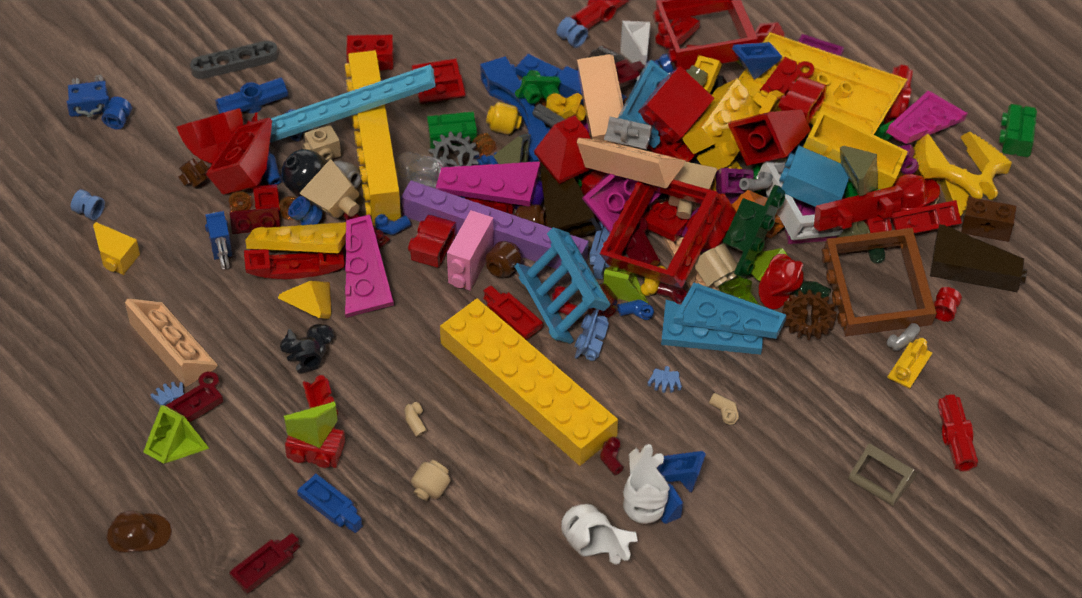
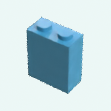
M798 145L795 154H789L784 165L786 167H784L779 181L783 182L781 188L785 191V194L815 207L841 200L849 179L841 163Z

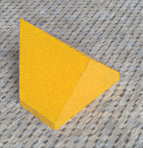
M308 281L282 292L278 296V299L318 318L330 319V282Z

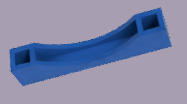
M506 56L480 64L481 81L488 94L518 108V114L522 116L528 134H531L528 162H539L538 157L534 154V150L550 131V128H546L543 121L532 115L535 104L528 103L526 98L516 97L515 91L520 88L522 79H518L514 64H510Z

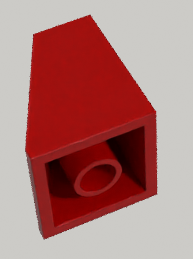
M679 66L658 84L638 112L646 123L653 125L660 132L663 139L674 144L684 136L715 98Z
M802 109L768 112L728 123L747 166L787 157L811 131Z

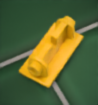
M924 338L914 340L913 343L910 342L887 378L910 389L933 354L927 350V341Z

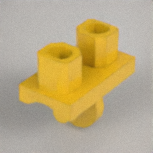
M553 93L547 98L546 108L564 119L575 115L579 121H582L586 115L584 106L580 104L583 96L579 93L566 99L558 93Z

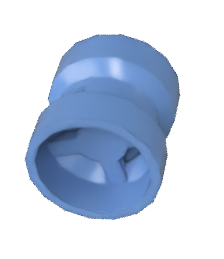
M566 17L559 24L557 35L564 40L567 39L571 46L577 48L585 42L588 36V29L582 25H577L573 18Z
M83 189L78 190L71 201V210L78 214L84 213L91 220L98 219L105 206L103 198L91 196L88 191Z

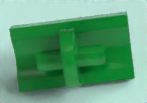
M530 70L527 76L522 77L521 86L515 91V95L517 98H526L528 103L533 104L539 102L540 98H545L547 101L548 96L553 93L560 95L557 88L561 81L559 77L541 76L537 70Z

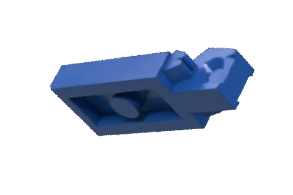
M313 475L297 490L300 498L332 523L337 524V526L345 525L354 533L363 527L361 523L362 518L356 514L357 509L353 506V502L319 475Z

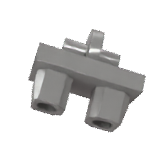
M610 116L604 140L647 150L652 126Z

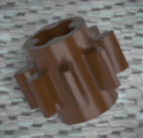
M192 158L179 168L182 173L178 178L184 186L190 183L194 188L208 178L205 172L209 168L203 160L196 162Z

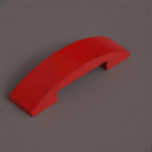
M268 249L244 250L245 272L264 278H308L331 273L344 267L343 249L339 253L317 252L269 255Z

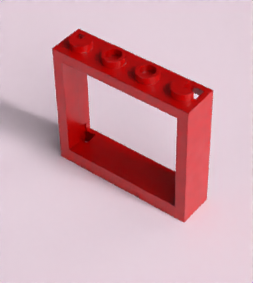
M656 0V11L653 12L654 22L658 23L659 35L663 36V43L665 49H668L669 60L671 63L674 62L676 68L681 66L684 70L690 69L692 65L695 66L698 56L719 60L721 64L739 61L732 49L733 45L758 43V37L741 0ZM729 11L740 39L683 49L679 48L669 20Z
M674 179L667 188L638 181L635 183L634 190L629 199L625 202L618 220L614 222L612 231L603 243L604 246L599 254L609 266L682 288L725 206V202L717 191ZM655 191L701 204L667 269L621 256Z

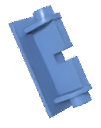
M595 309L591 315L587 314L583 319L581 328L584 330L578 336L574 346L577 348L575 359L580 354L585 355L589 361H594L595 358L599 357L603 342L598 339L603 340L609 326L608 319L605 316H597L599 309Z

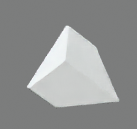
M622 21L621 53L632 63L640 60L644 66L646 65L650 22Z

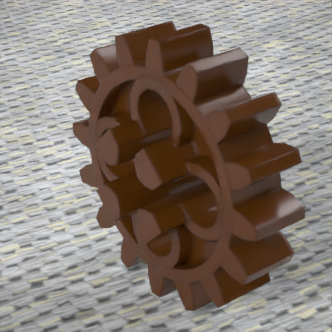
M808 290L807 294L804 295L801 291H798L797 297L791 294L789 301L784 302L782 313L786 314L784 326H789V333L798 332V338L806 335L807 340H810L811 335H815L817 339H820L821 333L828 335L829 329L834 328L837 312L834 311L835 304H828V296L822 299L820 297L821 292L812 295L811 290ZM808 304L812 306L810 315L811 325L806 324Z

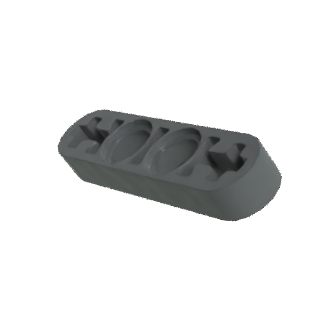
M262 41L198 56L190 62L191 73L197 79H205L272 63L278 58L277 45L272 41ZM242 55L251 56L247 60L240 59ZM221 60L229 61V63L225 65L218 64V62Z

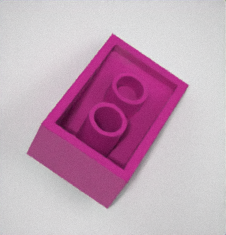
M607 173L582 199L609 233H611L614 222L618 220L625 202L629 199L634 190L635 183L638 181ZM655 191L648 205L662 193Z

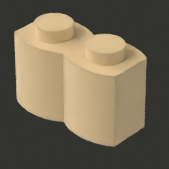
M723 243L700 255L694 267L707 287L714 285L717 288L736 277L734 271L738 263Z

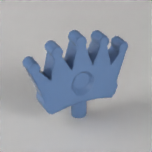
M665 366L664 371L654 369L648 381V386L655 382L654 390H658V387L661 385L662 393L666 392L667 386H669L671 393L674 391L675 385L679 391L682 387L679 372L669 371V366Z
M171 382V389L167 384H163L164 392L160 388H156L158 396L152 393L151 398L160 406H165L184 394L183 382L179 383V388L174 382Z

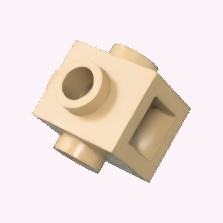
M331 124L304 133L305 143L302 144L303 149L313 150L327 161L341 156L340 141Z

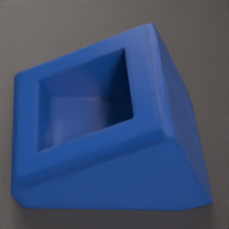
M670 483L668 484V500L665 504L664 513L660 518L664 524L679 519L682 515L683 502Z

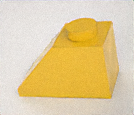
M95 222L93 227L103 266L111 272L115 271L124 275L140 255L137 239Z

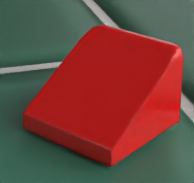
M779 22L760 23L755 31L758 43H763L770 32L784 37L785 34Z

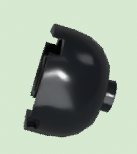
M301 149L295 151L288 156L282 166L281 176L284 185L297 197L302 196L300 192L328 161L313 150Z

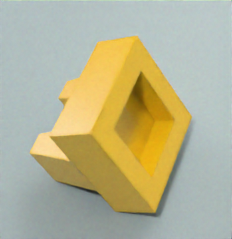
M764 90L757 92L753 101L762 106L758 113L775 112L784 94L778 90L769 93Z

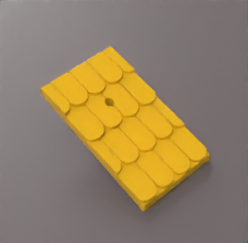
M771 32L763 43L770 42L782 55L781 60L755 80L745 69L738 78L741 84L746 87L750 96L754 98L785 56L796 61L797 65L803 61L811 62L814 65V75L809 79L826 84L827 88L825 100L816 111L810 123H815L822 110L873 135L907 81L905 78ZM802 68L801 71L806 73L809 69Z

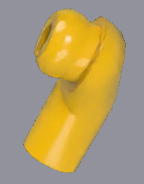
M645 277L644 283L640 287L642 294L645 296L655 294L658 291L660 281Z

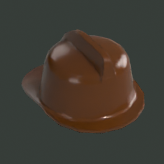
M127 510L120 513L111 522L107 532V541L110 547L118 552L151 551L166 545L171 537L172 530L170 523L158 514H142L136 510Z

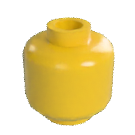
M497 102L494 106H490L486 124H489L491 131L510 135L514 129H519L522 116L518 115V108L516 106Z

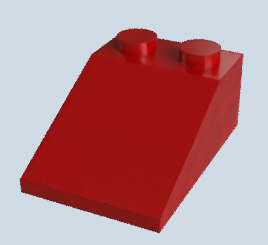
M270 117L236 127L207 171L206 175L223 195L231 192L237 193L242 189L253 188L260 184L261 177L267 169L272 128Z

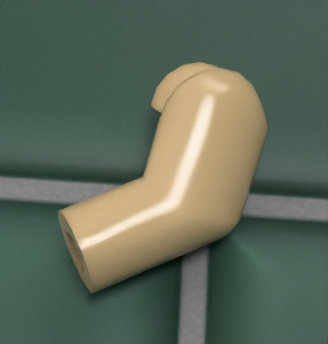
M714 393L709 404L721 410L722 419L726 424L736 423L739 417L736 403Z
M414 402L411 405L408 404L404 409L406 422L414 435L419 437L427 431L418 416L422 414L423 409L418 402Z

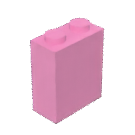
M470 210L447 252L449 284L471 291L486 263L487 253L494 247L493 217Z

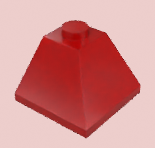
M575 115L554 124L534 150V154L559 184L590 170V168H586L577 140L578 138H591L587 129Z

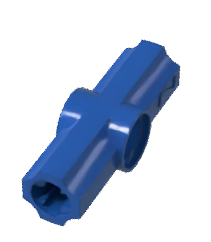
M282 78L260 85L250 82L244 84L239 92L218 98L215 102L219 114L238 108L241 109V112L257 113L263 108L264 104L287 97L288 91Z

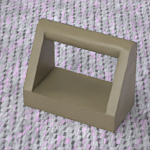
M869 443L850 473L848 480L894 506L918 473ZM872 458L903 476L893 494L860 475Z

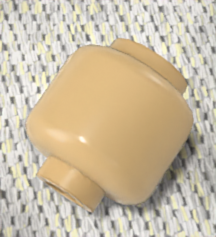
M434 460L423 462L411 479V483L415 488L414 494L425 501L428 498L439 499L450 483L449 470Z

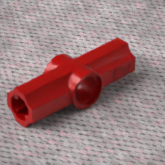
M589 0L587 6L572 15L571 18L577 22V25H582L589 29L601 20L603 22L609 21L614 16L616 9L629 0Z
M899 65L894 67L892 71L893 75L905 78L907 81L885 115L884 124L896 120L908 109L913 71L907 65Z
M955 394L946 395L939 399L937 403L943 423V442L945 445H949L955 469L960 470V472L970 471L972 468L977 467L978 458L973 445V427L971 421L966 420L960 397L955 396Z

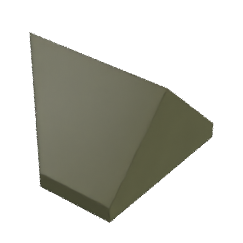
M531 134L516 137L494 155L496 161L499 164L528 162Z
M848 146L840 147L841 165L859 196L878 188L877 154Z

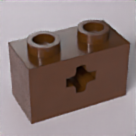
M968 197L961 232L968 235L1009 242L1017 206Z

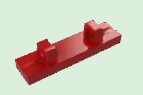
M896 185L872 191L862 196L856 195L817 205L815 208L814 228L818 231L835 227L846 229L852 227L851 223L877 216L883 218L892 217L893 212L900 211L903 189Z
M956 200L892 213V217L888 218L877 216L864 220L870 233L892 231L890 223L892 220L895 230L913 228L914 234L936 230L939 224L948 227L962 224Z

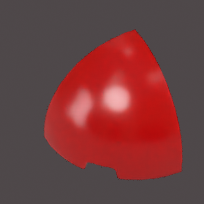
M238 108L176 126L183 143L196 157L213 163L235 128L243 125L241 109Z

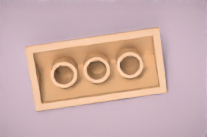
M611 54L577 59L580 88L591 139L604 140L609 117L618 118L624 106L614 56Z
M578 138L577 140L586 168L662 188L669 186L685 163V160L605 140Z
M137 299L126 300L125 305L131 326L180 382H183L185 387L197 381L202 373L216 369L217 363L162 302Z

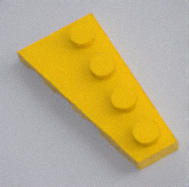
M346 222L270 228L259 227L253 229L246 238V248L339 253L346 243Z

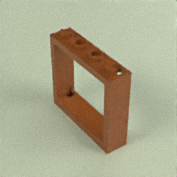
M913 228L826 239L824 249H821L823 255L822 262L827 264L826 278L828 284H832V302L838 307L837 320L838 324L843 327L845 337L906 329L912 323H916L919 327L933 324L937 313ZM900 246L917 309L854 317L838 253Z

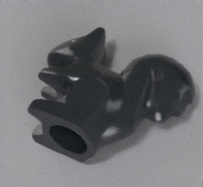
M326 324L312 325L307 330V337L297 338L293 331L288 329L287 335L280 343V350L285 353H291L287 357L288 361H299L296 367L298 373L318 369L326 352V344L331 343L334 338V331L330 326Z

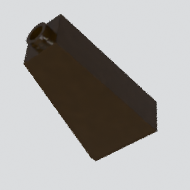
M539 160L541 164L540 174L547 226L566 231L576 237L602 230L595 214L582 199L584 194L575 177L559 184Z
M939 224L930 270L931 277L1018 293L1020 283L1025 284L1027 269H1023L1024 258Z

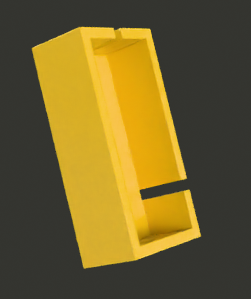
M738 78L718 87L714 91L712 96L715 99L681 138L693 154L712 145L715 146V148L698 155L697 160L701 165L717 168V170L729 166L740 150L728 123L760 114L758 113L761 109L760 106L753 101L746 87L741 84Z
M822 110L803 146L841 163L840 147L842 146L877 154L878 188L876 189L893 186L908 152Z

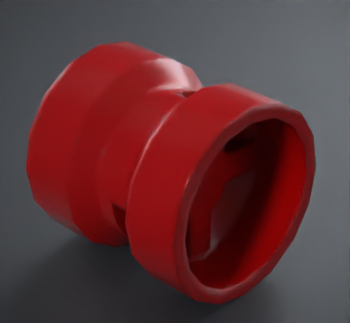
M951 287L939 289L936 301L934 302L937 313L936 319L944 322L954 319L957 312L956 308L959 307L962 296L957 290Z

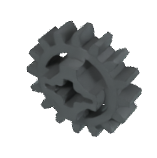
M450 131L448 138L441 134L440 142L433 141L435 149H429V154L433 157L428 158V162L434 164L431 167L432 172L438 171L437 178L439 177L441 167L464 166V160L469 155V162L466 166L479 165V162L475 160V158L480 157L479 152L474 151L477 148L476 143L469 144L471 141L469 136L462 139V132H459L457 137H454L452 131ZM452 143L461 144V146H454ZM443 148L444 154L442 157L439 158L440 160H438L439 153ZM449 150L457 156L459 165L450 158Z

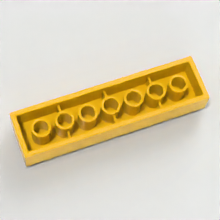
M376 50L348 54L349 63H345L346 77H350V79H346L347 92L381 81ZM384 104L351 115L352 125L354 129H358L354 131L355 144L357 147H360L357 148L358 162L360 165L363 164V166H359L362 183H366L362 184L363 197L365 201H369L365 202L366 215L370 214L373 226H375L376 216L380 214H385L392 221L401 218L399 187Z
M478 298L440 325L441 344L579 466L600 451L608 438L617 437L618 419Z

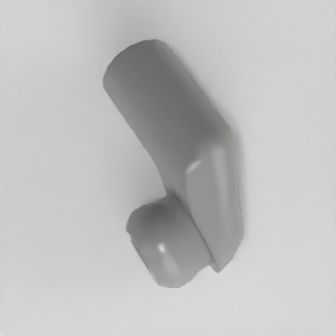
M760 172L759 180L742 178L739 186L742 190L750 191L769 188L772 184V174Z
M911 323L899 337L895 334L890 335L887 340V346L893 348L894 351H900L920 333L919 325Z

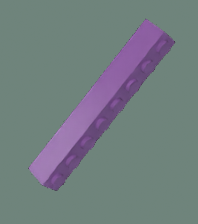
M412 180L400 197L402 216L406 215L408 218L419 222L421 220L424 221L428 215L456 222V234H458L470 210L493 217L494 245L499 241L514 243L518 246L521 257L535 262L551 247L552 242L547 235L552 229L550 227ZM570 235L584 260L587 261L588 240ZM559 254L546 266L557 269L562 261Z

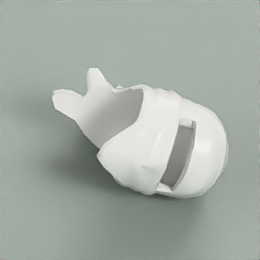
M650 444L645 445L640 453L635 448L629 454L630 477L623 491V508L631 520L641 524L653 523L661 518L669 494V485L657 470V467L664 461L663 454L659 453L652 456L653 448Z
M590 504L572 507L565 513L562 519V533L574 550L582 556L609 552L610 562L618 565L621 559L629 560V543L638 542L636 532L625 531L611 526L607 517Z

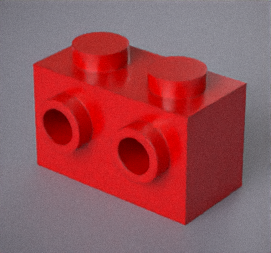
M393 34L347 35V63H349V53L376 50L379 70H393Z

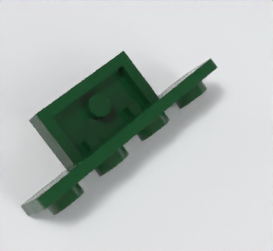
M778 185L773 186L765 206L743 198L723 240L725 245L743 252L734 271V274L742 280H746L747 275L752 273L754 260L764 247L765 236L774 226L776 212L784 204L785 191Z

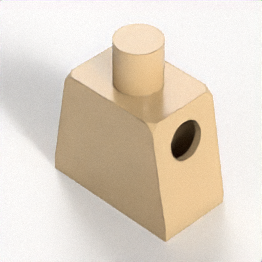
M331 159L300 192L312 205L317 206L335 218H339L344 212L350 217L354 216L360 208L355 202L359 196L358 190Z
M685 162L674 180L711 190L717 168ZM668 195V203L678 207L676 215L679 218L689 219L692 210H696L701 206L699 203Z

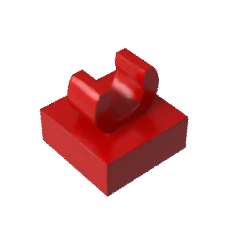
M277 184L253 187L255 209L278 207L280 210Z

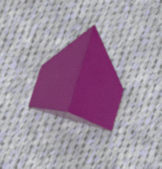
M733 168L717 170L716 191L719 194H725L730 203L733 204L741 194L747 191L740 188V180L742 178L753 179V170Z

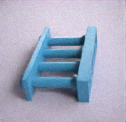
M553 227L547 233L552 242L551 247L531 267L517 263L515 268L519 274V280L526 286L550 329L549 334L556 341L571 344L574 340L568 329L589 308L605 311L611 304L570 234ZM559 254L562 260L561 265L541 283L537 274ZM569 272L572 277V283L552 302L547 292ZM579 290L583 296L582 302L562 320L558 310Z

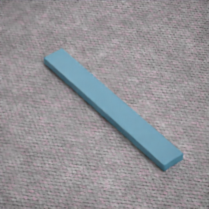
M427 65L271 118L270 143L435 88L434 69L431 65Z

